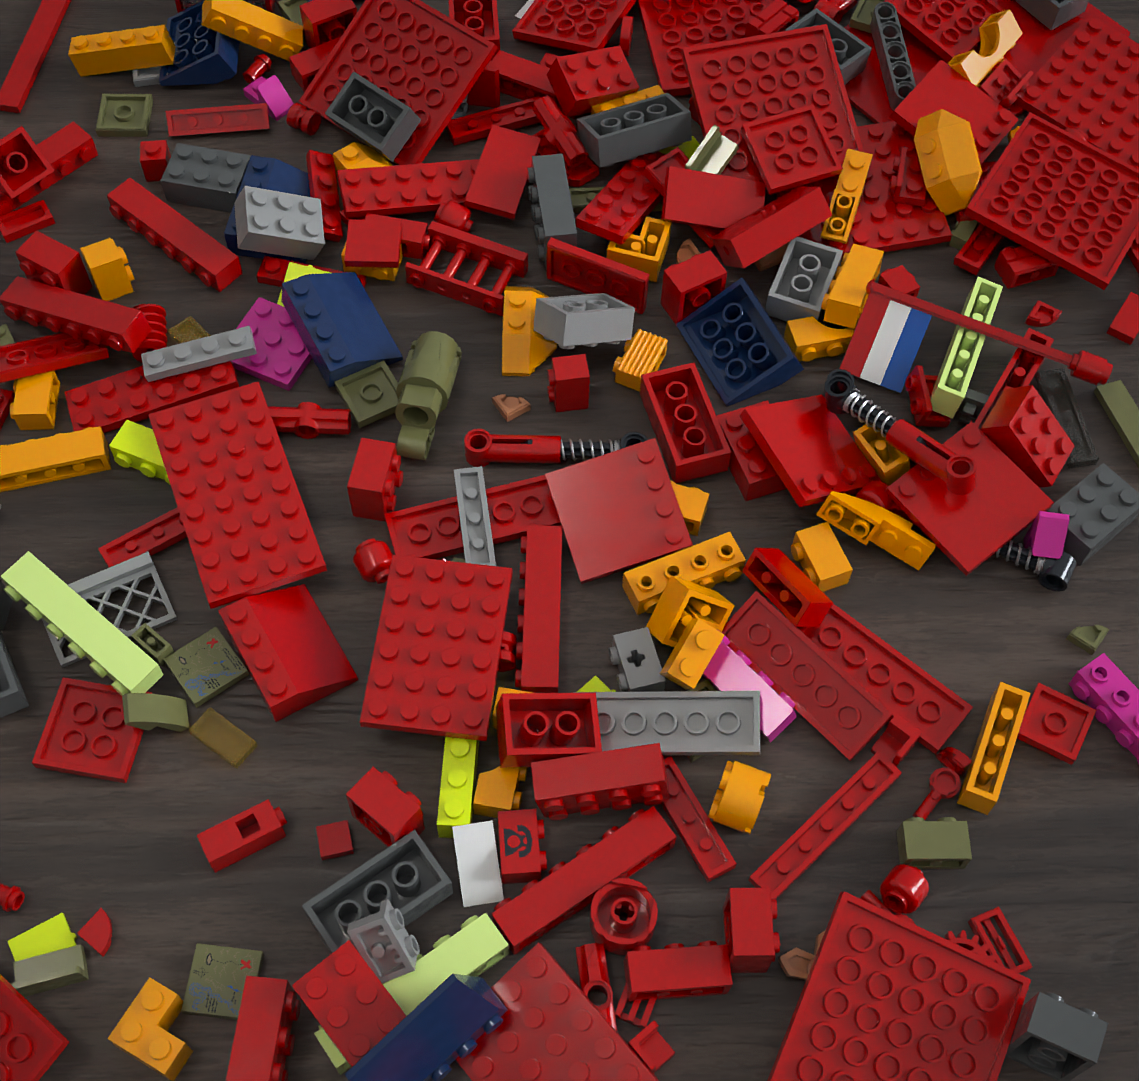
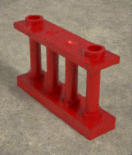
M432 221L428 227V234L432 235V245L419 266L409 262L406 263L407 283L416 288H423L475 306L488 313L503 316L504 296L502 293L512 275L524 278L527 274L528 253ZM441 250L455 254L443 274L429 270ZM465 258L479 262L467 283L454 279ZM490 266L502 270L492 291L477 287Z

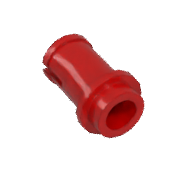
M265 54L256 55L254 62L242 74L245 81L251 84L265 72H269L272 65L271 59Z
M0 883V905L2 909L6 912L11 910L17 911L24 901V892L18 886L9 887Z

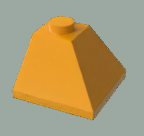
M356 142L333 153L336 175L337 170L394 166L386 157L371 147Z

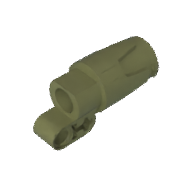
M438 331L423 333L417 340L412 342L411 350H409L396 390L398 403L395 415L402 425L396 450L397 455L401 457L426 461L434 437L438 414L447 407L462 352L454 339L445 333Z

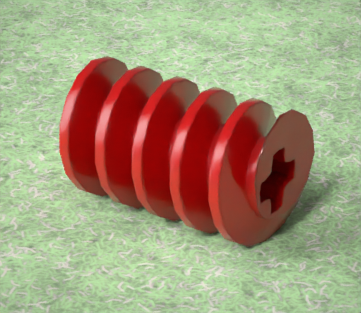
M138 304L133 307V309L141 310L152 328L137 350L132 353L134 359L142 363V353L168 347L166 344L168 341L166 336V311L160 305Z

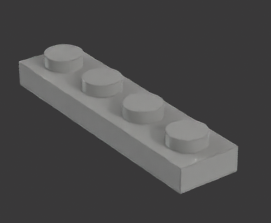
M250 326L142 353L141 357L144 376L148 382L247 357L257 354L252 330Z
M480 466L454 469L465 563L496 566L483 468Z

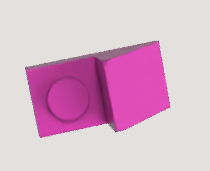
M275 75L268 79L261 76L243 88L244 95L254 104L267 103L268 114L276 121L288 114L290 107L294 104Z
M1039 511L1024 537V548L1031 547V554L1033 556L1060 559L1066 539L1069 515Z

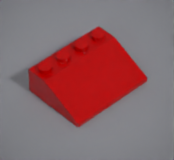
M305 584L247 596L218 610L225 629L275 722L359 680Z

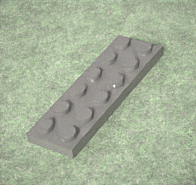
M760 691L596 692L602 751L660 743L663 755H760ZM573 692V693H593V692Z

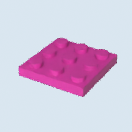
M259 297L236 328L250 326L257 354L231 361L235 369L290 391L312 359V356L285 307Z

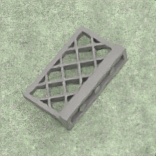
M149 552L68 584L86 602L91 601L100 604L97 609L100 614H102L105 607L119 611L113 625L129 639H132L131 635L143 625L144 621H148L146 624L154 630L177 620ZM150 576L153 577L155 586L150 595L136 590L140 580ZM116 590L128 592L122 607L107 602L112 592ZM158 591L161 595V598L156 597ZM133 595L148 599L142 614L127 609ZM153 602L165 605L168 611L167 615L158 619L147 616ZM124 614L139 618L134 629L126 631L118 628ZM41 618L46 628L48 623L43 618ZM46 628L62 668L87 658L84 656L80 659L75 654L65 657L62 647L66 639L62 637L58 641Z

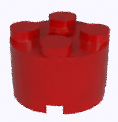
M630 878L612 880L600 888L593 897L590 911L591 933L596 943H604L605 950L613 954L626 955L627 951H631L634 947L646 946L654 934L658 918L657 903L647 890L648 888L639 881ZM621 913H627L626 921L620 920Z

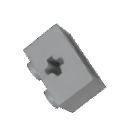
M645 627L613 635L612 647H609L608 651L612 665H617L620 674H617L620 691H664L666 679L663 675L659 674L662 667L649 628Z

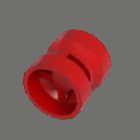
M296 102L290 107L286 121L288 126L294 129L301 128L303 133L312 136L319 129L322 117L320 112L314 109L307 110L305 105Z
M504 631L498 665L499 672L513 670L516 666V656L513 654V650L517 647V637L510 632Z

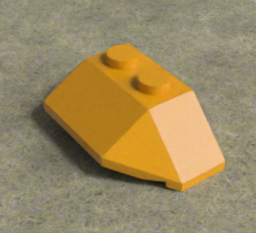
M940 109L918 120L914 142L926 189L940 212H944L945 216L967 208L976 190L982 169L970 122L944 109Z
M506 286L502 330V376H530L535 371V368L542 364L557 349L556 342L544 339L543 335L533 330L536 298L549 297L533 287Z

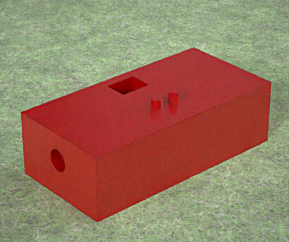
M798 186L711 237L724 266L746 268L833 215L820 187Z

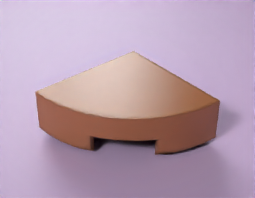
M690 238L681 244L677 252L676 264L684 262L696 254H701Z
M506 394L492 397L494 406L507 422L531 410L530 403L522 397L516 398L506 396Z

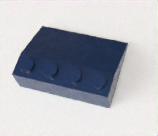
M205 0L167 19L166 28L173 42H175L176 49L173 65L161 66L159 76L161 86L217 84L225 79L229 80L236 75L240 41L201 25L202 4Z
M251 155L237 194L238 197L244 186L310 197L308 173L276 158ZM235 205L233 206L224 232L227 247L231 252L239 256L261 259L269 256L306 264L307 259L238 249Z
M355 272L307 274L282 283L281 301L328 388L335 386V381L383 360L387 366L403 360L401 352Z
M740 278L676 324L727 407L782 385L804 370L759 299L743 278Z
M452 973L344 1075L349 1081H440L452 1070L449 1065L458 1056L462 1059L477 1047L478 1044L475 1040L484 1032L490 1034L503 1022L501 1016L508 1009L482 977Z

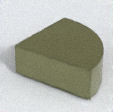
M1100 625L1079 626L1073 629L1066 639L1093 655L1109 629Z

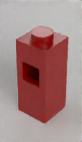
M371 213L366 214L364 220H401L403 257L424 259L426 250H429L432 245V235L428 234V223Z
M269 799L196 836L209 864L216 873L285 838L286 834L282 826L288 823L280 806L273 809Z

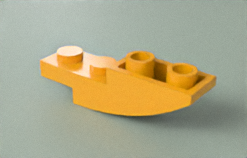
M847 149L842 165L843 170L839 175L829 206L833 216L825 220L820 238L847 243L873 154Z
M831 491L816 513L817 516L864 545L871 541L918 571L936 546L933 542L911 530L913 523L876 504L844 493Z

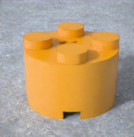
M728 760L708 817L712 818L714 822L750 835L765 797L764 790L765 787H768L771 774L735 760L734 762Z

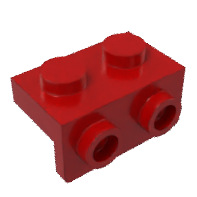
M1005 58L978 88L998 104L1008 108L1017 100L1018 97L1015 94L1019 91H1024L1029 86L1028 79L1034 73L1029 70L1022 76Z
M916 365L905 381V388L909 393L911 401L910 410L914 415L916 426L947 428L951 418L933 411L930 400L938 376L924 375L923 366Z

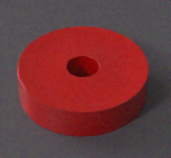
M623 16L619 45L624 55L628 57L633 33V16Z

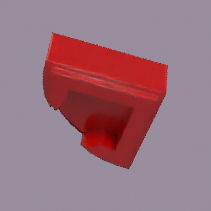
M1038 300L1028 315L1025 324L1035 327L1051 325L1059 319L1062 311Z
M946 747L936 754V758L943 766L954 770L959 777L967 771L972 763L968 756L953 747Z
M100 908L77 934L102 957L107 953L111 945L112 923L107 913Z

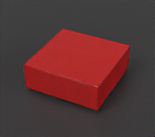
M348 820L316 827L322 861L354 854Z

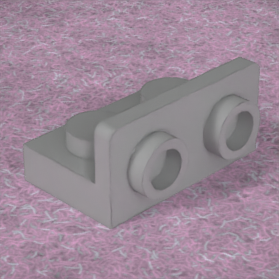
M389 899L381 901L379 912L348 924L347 933L362 958L381 983L415 971L417 955L420 952L418 942L413 935L409 936L404 927V919L398 908L394 909Z

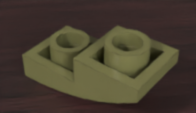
M126 693L122 695L125 725L147 731L159 726L180 733L189 728L185 699L148 693Z

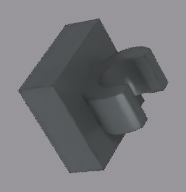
M968 388L957 412L961 413L959 421L969 424L972 417L977 419L989 395Z

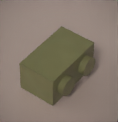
M912 817L902 821L896 831L900 864L914 866L918 869H965L972 860L967 821H956L954 817H943L937 821H925L921 817Z

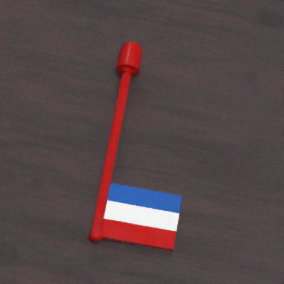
M872 279L866 286L868 298L839 368L850 372L854 376L901 393L932 316L1067 366V369L1071 370L1070 376L1094 385L1098 383L1106 384L1112 372L1113 364L1108 363V360L1084 350H1081L1078 354L1073 353V355L878 284L874 282L875 279Z

